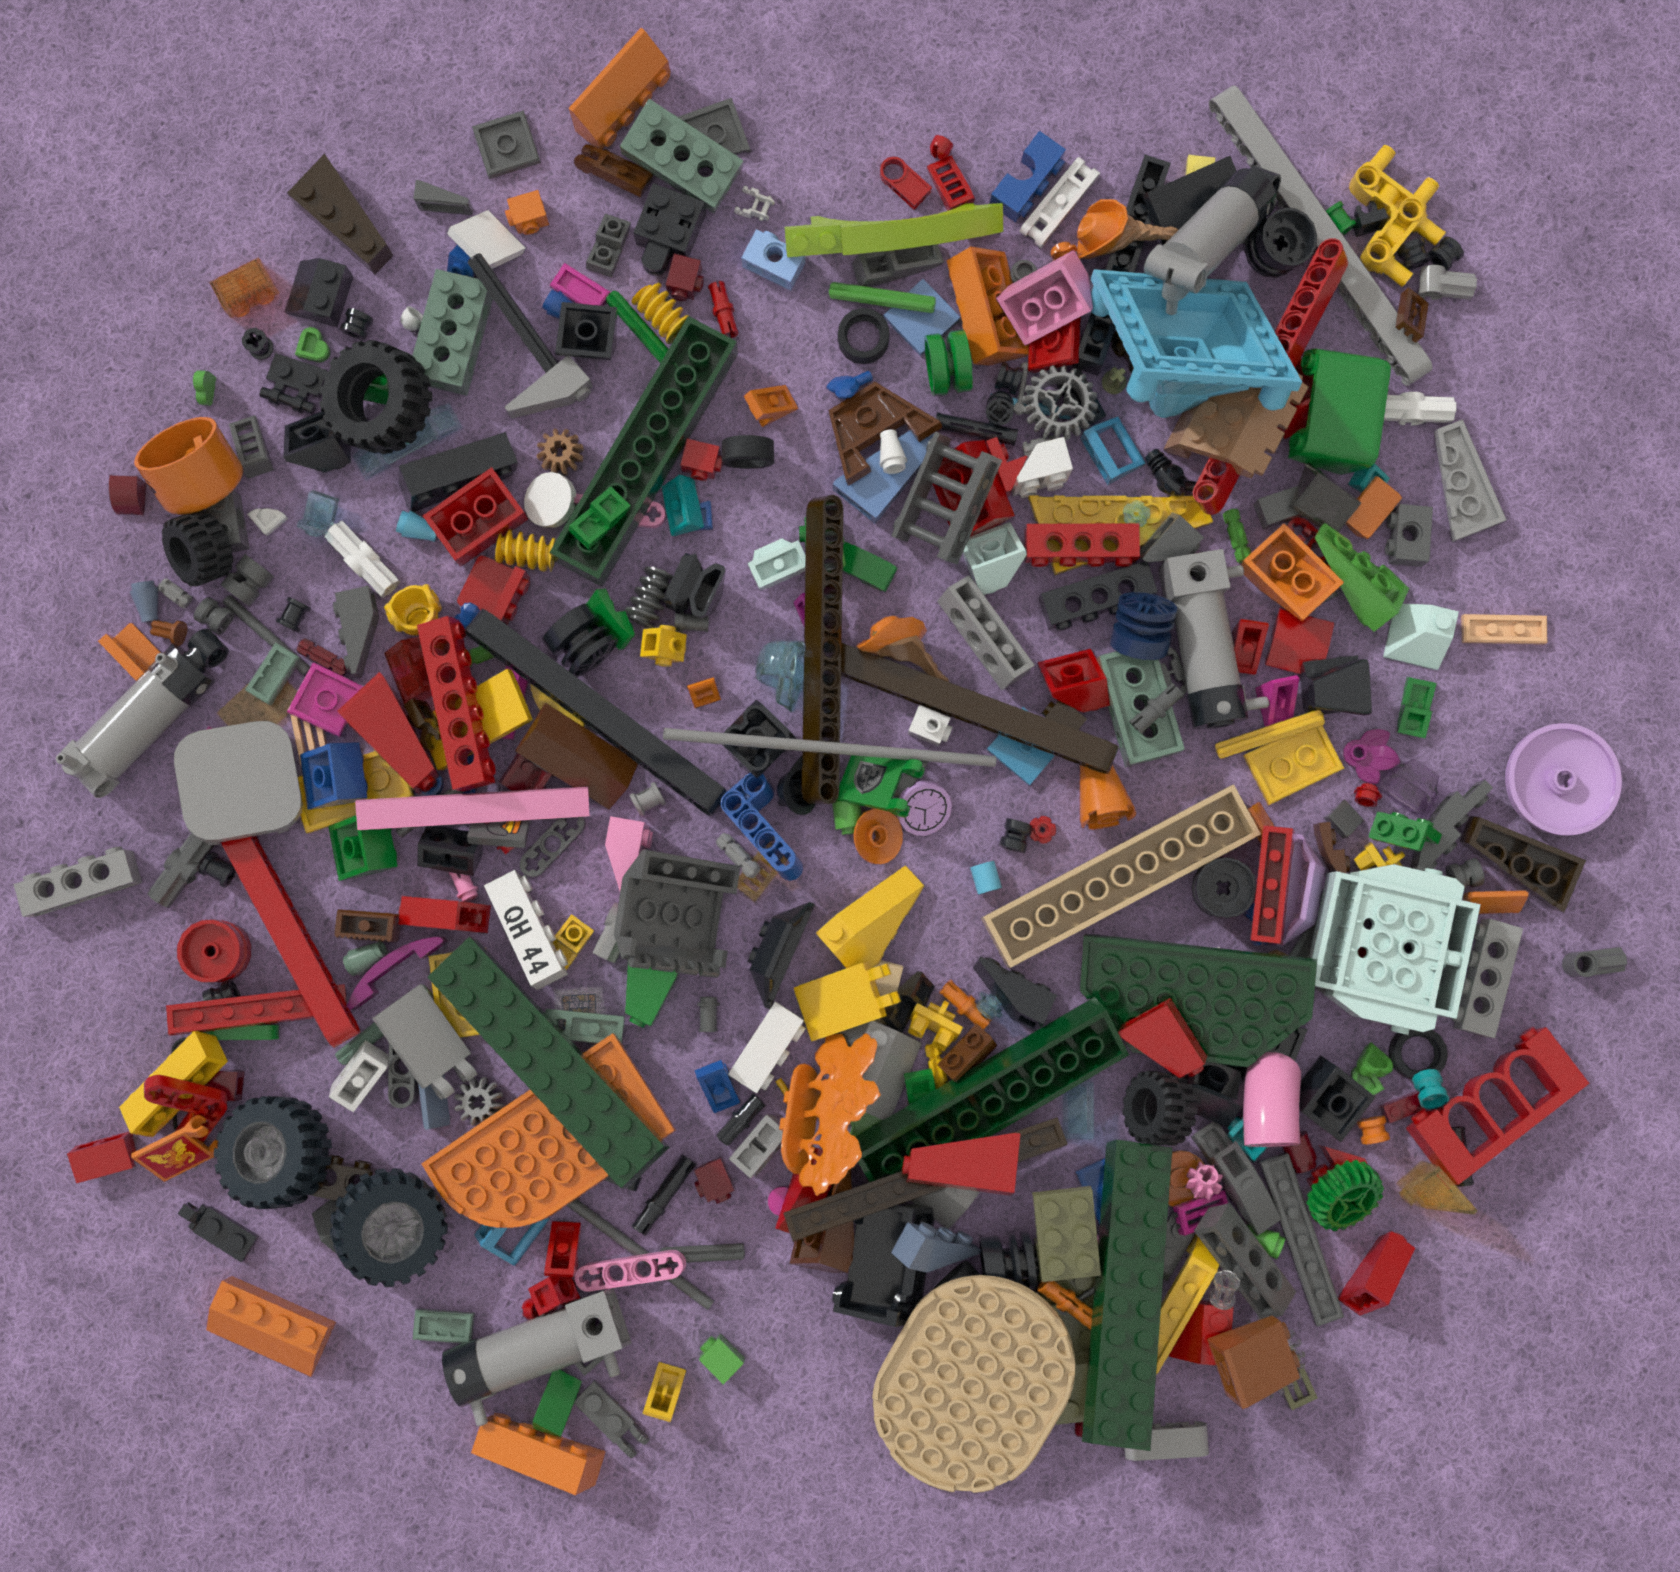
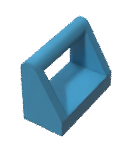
M1119 416L1085 430L1080 438L1107 486L1146 464ZM1110 428H1113L1133 462L1119 469L1098 436Z
M548 1217L532 1224L510 1254L496 1244L507 1228L481 1225L474 1235L481 1247L516 1266L550 1218Z

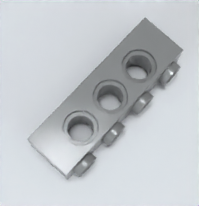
M969 575L948 587L937 602L1001 690L1006 689L1023 678L1034 666V663Z
M114 847L106 850V855L95 858V855H90L78 859V864L68 867V864H61L50 868L51 872L44 875L32 873L23 876L22 882L13 884L22 917L34 918L141 884L142 880L133 851L125 850L122 847ZM107 865L110 870L109 876L103 879L101 870ZM80 874L82 883L76 888L74 878ZM53 883L54 893L49 897L46 891L47 886Z
M1482 919L1481 923L1476 925L1473 938L1476 942L1474 950L1470 952L1469 969L1464 981L1457 1019L1452 1018V1021L1455 1022L1453 1028L1485 1038L1496 1037L1523 928L1493 919ZM1491 943L1497 949V953L1493 958L1488 954V946ZM1484 970L1490 976V980L1486 985L1480 979L1481 973ZM1476 998H1480L1483 1003L1480 1012H1476L1473 1007Z

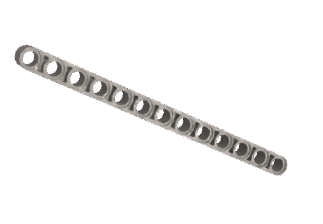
M1232 85L1210 99V111L1216 113L1217 117L1215 118L1227 135L1230 134L1233 137L1231 141L1241 155L1247 157L1248 160L1246 162L1250 168L1256 165L1281 175L1280 187L1276 194L1279 209H1298L1307 214L1314 223L1317 232V246L1312 256H1314L1323 241L1330 238L1340 240L1349 263L1337 286L1340 289L1338 293L1350 310L1354 309L1356 312L1354 315L1365 331L1371 333L1369 337L1381 354L1385 353L1387 356L1385 359L1390 363L1395 374L1402 377L1403 380L1401 382L1405 386H1409L1431 372L1433 369L1432 363L1418 342L1412 341V334L1408 337L1403 334L1404 327L1401 330L1395 328L1396 310L1238 87Z

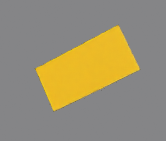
M506 669L477 686L476 698L484 714L482 725L489 737L490 744L533 720L513 670ZM461 697L456 700V709L461 707ZM467 724L461 730L462 737L468 732ZM433 735L431 743L434 748L429 750L437 770L443 771L448 768L442 741H437Z
M375 751L363 755L364 777L367 782L366 799L415 797L413 789ZM303 776L298 777L303 802L300 816L307 834L356 815L355 802L308 810Z

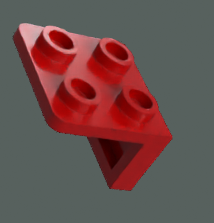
M481 555L477 558L458 596L457 603L461 607L464 603H473L480 610H487L508 625L509 621H512L517 613V604L521 596H524L528 591L530 576L521 568L515 566L512 569Z

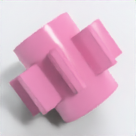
M1199 1162L1196 1170L1190 1168L1187 1174L1190 1180L1186 1188L1191 1189L1194 1198H1206L1209 1201L1213 1193L1219 1194L1222 1186L1219 1183L1223 1175L1218 1174L1214 1168L1215 1165H1203Z

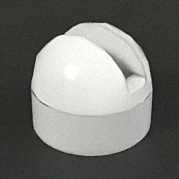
M408 306L400 317L401 323L406 330L416 331L421 326L423 315L415 308Z

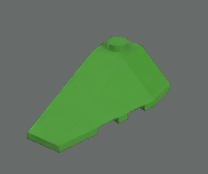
M1324 523L1316 534L1315 539L1331 570L1344 582L1340 587L1354 613L1357 615L1358 620L1375 632L1399 613L1409 587L1385 565L1382 564L1380 567H1377L1370 561L1371 555L1365 551L1361 553L1356 552L1350 540Z

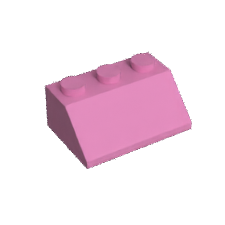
M1074 250L1009 285L996 298L1024 345L1039 339L1093 309L1089 276Z

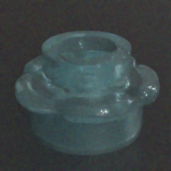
M1139 500L1126 504L1123 509L1125 523H1139V528L1146 525L1147 519L1150 518V509L1147 506L1145 507L1144 502ZM1134 512H1138L1139 516H1135Z

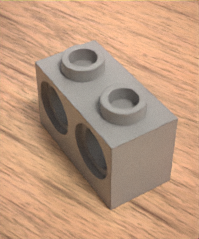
M766 1114L729 1158L749 1178L756 1177L781 1148L783 1132L779 1130L780 1121L772 1114Z

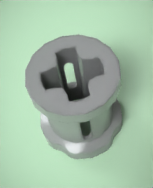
M655 782L651 783V787L638 794H630L631 800L641 817L649 809L659 804L662 806L666 804Z

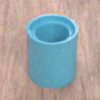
M995 861L970 867L978 895L1002 888Z

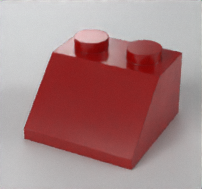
M1200 1300L1168 1357L1197 1364L1216 1365L1207 1339L1232 1330L1233 1306L1225 1301Z

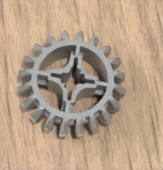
M1053 365L1049 369V374L1045 370H1041L1039 373L1040 378L1033 376L1031 378L1032 385H1027L1025 388V392L1028 395L1023 396L1022 402L1027 404L1023 408V413L1032 414L1027 418V423H1037L1034 427L1035 432L1040 431L1041 428L1044 429V438H1047L1049 433H1054V439L1059 438L1060 434H1063L1064 439L1069 440L1071 432L1076 437L1079 436L1081 433L1080 428L1087 430L1089 427L1088 421L1094 420L1095 414L1092 411L1097 409L1098 404L1093 402V400L1096 399L1097 393L1088 392L1092 389L1093 383L1088 382L1084 384L1086 375L1082 374L1079 378L1075 376L1076 368H1073L1071 373H1067V368L1063 365L1060 372H1057ZM1063 384L1062 388L1057 391L1043 390L1050 385ZM1071 388L1078 394L1082 406L1077 405L1078 402L1070 396ZM1064 393V404L1061 407H1059L1058 412L1055 413L1057 407L1056 403L1059 399H1061V396ZM1038 400L1048 407L1050 411L1049 418L1040 410ZM1063 415L1077 416L1068 422H1056Z

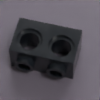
M437 825L426 826L418 842L417 866L474 876L482 858L483 845L468 844L467 836L469 831Z

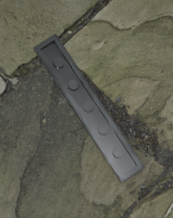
M1284 1152L1259 1161L1270 1196L1281 1218L1279 1222L1315 1325L1318 1327L1343 1318L1344 1315L1289 1154Z

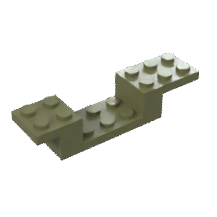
M1091 1186L1032 1192L1037 1237L1033 1240L1038 1260V1285L1041 1280L1042 1282L1056 1281L1066 1290L1071 1289L1074 1291L1075 1297L1095 1286V1276H1101L1093 1190ZM1039 1292V1295L1051 1305L1062 1319L1071 1337L1075 1352L1076 1370L1072 1393L1056 1425L1083 1422L1091 1330L1069 1313L1065 1315L1059 1314L1056 1304ZM1094 1294L1082 1301L1091 1309H1093Z

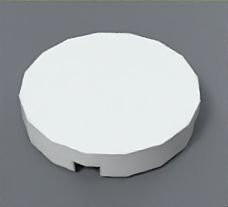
M554 472L544 473L535 478L527 488L524 498V506L528 518L536 525L545 528H555L565 523L575 508L573 503L574 497L576 498V490L572 482L565 476Z

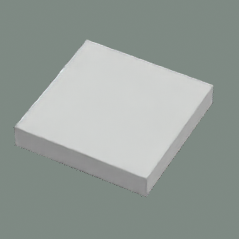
M489 210L451 226L447 233L470 258L477 253H481L492 269L521 256L525 250V247Z

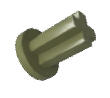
M1113 367L1104 374L1102 387L1107 393L1119 394L1125 389V369L1121 368L1118 370L1116 367Z

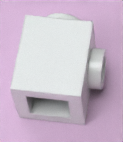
M919 705L908 734L939 746L941 740L947 742L953 727L948 725L950 717Z

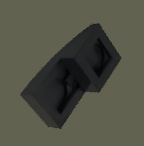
M917 971L898 989L901 1002L887 1006L885 1008L887 1016L882 1017V1019L891 1029L903 1033L916 1004L919 1003L925 1007L935 986L923 972Z

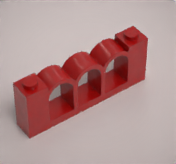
M1531 1027L1519 1035L1521 1040L1514 1045L1516 1050L1500 1055L1495 1061L1493 1073L1479 1074L1470 1078L1464 1086L1463 1096L1449 1097V1101L1442 1107L1432 1111L1423 1109L1411 1117L1413 1122L1406 1127L1407 1131L1447 1185H1459L1590 1084L1547 1027L1539 1029ZM1516 1057L1528 1064L1549 1092L1532 1106L1510 1077V1065ZM1486 1080L1498 1087L1519 1115L1502 1129L1499 1128L1484 1108L1479 1098L1480 1087ZM1456 1103L1462 1105L1470 1113L1488 1137V1140L1471 1153L1449 1124L1448 1115L1450 1109Z

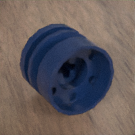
M1143 592L1124 593L1119 597L1118 609L1116 611L1118 622L1114 623L1110 641L1111 647L1120 654L1142 660L1163 659L1168 655L1172 635L1169 631L1174 628L1177 606L1174 602L1155 594Z

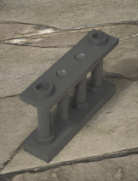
M935 432L933 438L927 444L926 455L901 514L894 522V530L891 536L908 542L912 535L938 547V558L958 565L1002 460L983 451L978 458H974L948 447L951 438ZM944 457L972 469L973 473L968 484H962L937 473ZM933 483L961 495L962 499L957 510L953 511L926 499ZM922 509L950 521V527L946 536H939L915 525Z

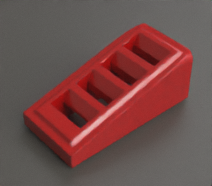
M952 155L927 166V170L947 211L960 207L965 203H974L975 197ZM944 166H950V170L940 174L936 172V170ZM952 174H953L954 177H955V178L950 179V180H948V181H946V182H944V183H943L942 180H941V179L946 178V177H948V176H950V175H952ZM958 183V187L947 191V187ZM959 192H962L963 194L962 196H959L955 199L951 198V196Z

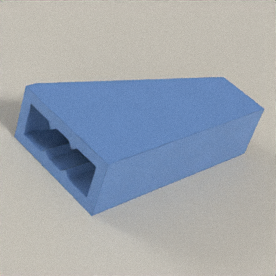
M910 430L898 438L907 458L906 468L902 472L896 474L884 473L883 468L880 467L879 450L865 460L872 472L849 486L843 474L833 482V491L876 524L917 475L926 455L927 444L933 438L934 433L920 442L917 441Z

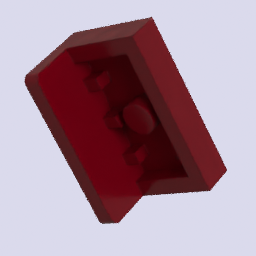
M517 753L498 782L511 791L546 789L545 784L554 775Z

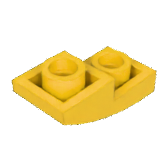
M572 914L555 935L556 940L552 941L556 950L561 949L567 959L568 965L564 966L566 971L594 933L593 929Z

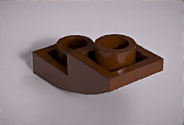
M1331 822L1314 824L1313 828L1317 847L1329 872L1337 871L1347 874L1350 871V860L1347 855L1345 856V849L1333 850V845L1336 844V832L1334 828H1331Z

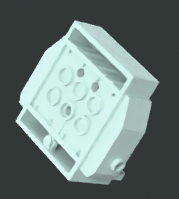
M1393 864L1350 874L1337 871L1327 873L1309 958L1318 959L1315 987L1325 989L1324 995L1351 1016L1392 1025L1391 1031L1409 1035V1030L1425 1032L1435 1029L1437 1016L1457 1019L1481 904L1463 901L1462 896L1465 886L1456 878L1443 876L1442 871L1425 868V871ZM1367 918L1372 921V927L1369 930L1363 925L1364 920ZM1407 942L1412 945V951L1408 954L1403 949ZM1360 947L1366 949V955L1363 958L1357 954Z

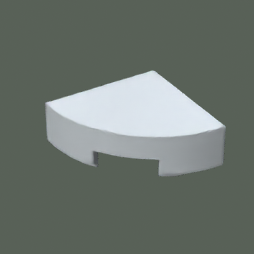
M269 508L255 509L247 514L266 536L288 519L282 512Z

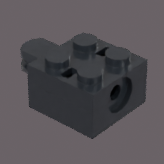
M654 183L652 184L633 232L636 245L645 248L641 261L643 269L652 276L662 275L674 254L690 257L706 216L704 201Z

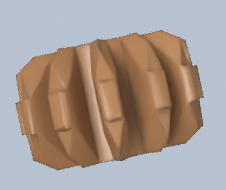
M554 428V436L550 437L545 433L543 438L546 443L540 442L537 444L541 452L536 456L539 461H543L541 466L544 470L551 468V472L558 473L559 469H561L562 474L567 476L568 467H571L573 471L578 469L574 461L583 462L584 458L579 453L584 451V447L582 444H577L579 437L576 434L570 436L569 430L564 429L560 435L558 430ZM558 448H563V456H557Z

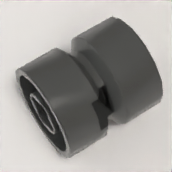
M244 554L235 565L237 571L235 573L230 572L220 585L251 607L260 595L259 588H266L275 576Z

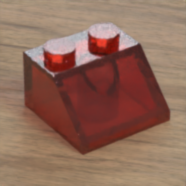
M419 637L400 640L384 652L404 704L410 699L423 701L432 697ZM447 643L444 647V655H446L450 650L449 643ZM455 670L449 676L450 682L456 677Z

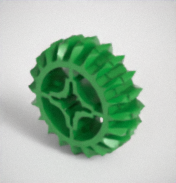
M1347 1160L1343 1165L1336 1164L1334 1169L1327 1170L1324 1176L1318 1177L1319 1181L1312 1184L1313 1190L1307 1194L1309 1199L1306 1204L1313 1219L1326 1230L1331 1229L1333 1232L1339 1228L1346 1230L1348 1226L1354 1227L1357 1222L1363 1221L1364 1217L1372 1214V1209L1379 1206L1377 1201L1383 1198L1382 1192L1385 1188L1382 1185L1379 1174L1365 1161L1359 1162L1354 1160L1349 1162Z

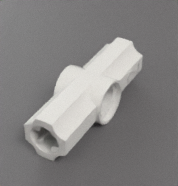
M1421 392L1387 395L1384 421H1398L1400 425H1405V422L1411 423V425H1419L1424 422L1451 423L1454 421L1456 413V402L1454 397H1427Z
M343 521L334 524L324 536L327 541L339 551L349 567L360 578L363 577L382 598L397 588L400 583L397 577L380 561L381 558L365 541L362 542Z

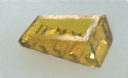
M769 842L765 849L772 847L774 844ZM759 851L752 861L758 863L761 860L773 870L769 874L761 868L759 874L766 878L763 883L756 877H746L742 872L739 876L737 887L754 902H756L778 874ZM784 856L780 859L784 865L788 861ZM745 878H748L759 887L756 892L743 882Z

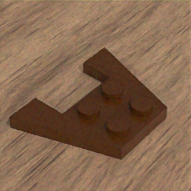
M877 382L871 383L857 392L852 398L846 399L828 410L848 486L872 472L870 466L859 452L880 440L881 432L896 430L905 424L917 441L920 442L942 428L941 421Z

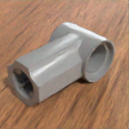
M1426 265L1420 269L1418 295L1425 299V296L1431 297V300L1441 299L1442 297L1470 300L1474 296L1477 278L1475 274L1446 271V268L1440 265Z
M617 902L613 904L606 917L605 928L593 951L594 954L613 963H616L620 955L614 937L618 910Z

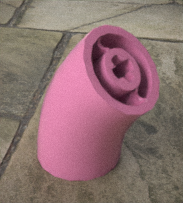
M1266 1052L1246 1069L1243 1107L1245 1146L1280 1147L1300 1145L1299 1101L1301 1070L1298 1064L1289 1056L1277 1052Z

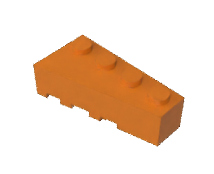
M494 1413V1415L488 1416V1423L479 1427L471 1451L474 1455L573 1495H577L596 1485L606 1453L604 1450L535 1430L533 1425L511 1421V1417L502 1413Z

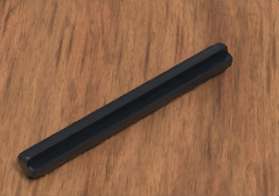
M481 253L475 254L468 260L469 266L542 369L547 373L558 364L557 360Z

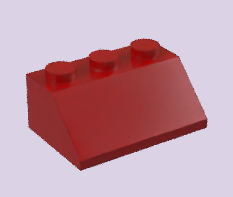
M985 440L963 442L954 448L974 458H978L982 451L990 454ZM944 457L937 473L966 485L973 471L969 467ZM998 473L970 537L997 527L1015 516ZM933 483L940 504L953 511L957 510L962 499L961 495Z
M492 467L423 515L424 519L460 567L496 543L500 533L502 536H505L509 529L513 531L528 520L522 508Z

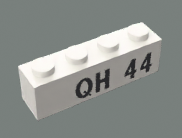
M513 870L484 885L530 985L539 990L568 975L564 967L568 965L567 959L561 949L556 950L552 942L556 940L555 934L550 925L545 926L541 919L544 911L538 900H532L529 892L533 889L526 875L521 877L519 873Z

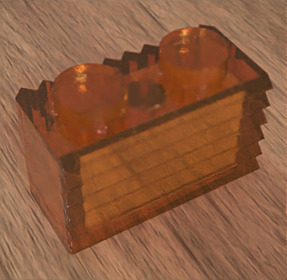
M259 257L209 282L223 310L230 318L234 316L242 317L249 313L250 308L258 304H268L274 300L275 295L280 293L265 264Z

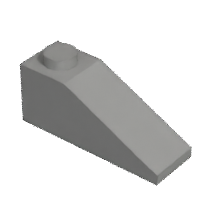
M566 356L507 404L505 409L511 418H517L571 405L575 401L581 402L586 399L591 393L590 389L593 386L588 376L570 356Z

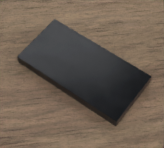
M1231 156L1143 194V199L1154 225L1164 228L1171 226L1180 229L1213 196L1214 192L1236 172ZM1160 239L1162 245H1164L1168 241Z

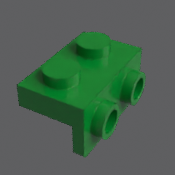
M1377 811L1369 838L1421 851L1424 842L1438 845L1442 834L1433 828L1434 823L1428 820L1417 818L1415 821L1408 819L1407 816L1400 813L1392 812V814Z

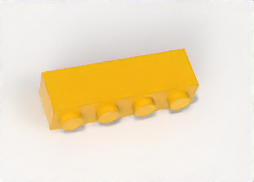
M193 1031L149 1077L165 1075L205 1085L228 1060L216 1036ZM144 1082L119 1107L130 1134L154 1137L180 1111L148 1102L144 1098ZM182 1094L179 1097L186 1099L191 1098L193 1095Z

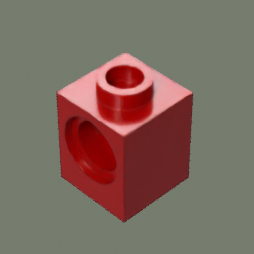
M549 1276L528 1289L539 1316L564 1308L565 1305L580 1299L572 1277Z

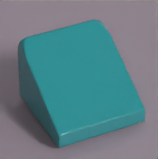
M1374 463L1370 468L1356 471L1348 485L1362 493L1375 476L1381 478L1385 483H1388L1390 478Z

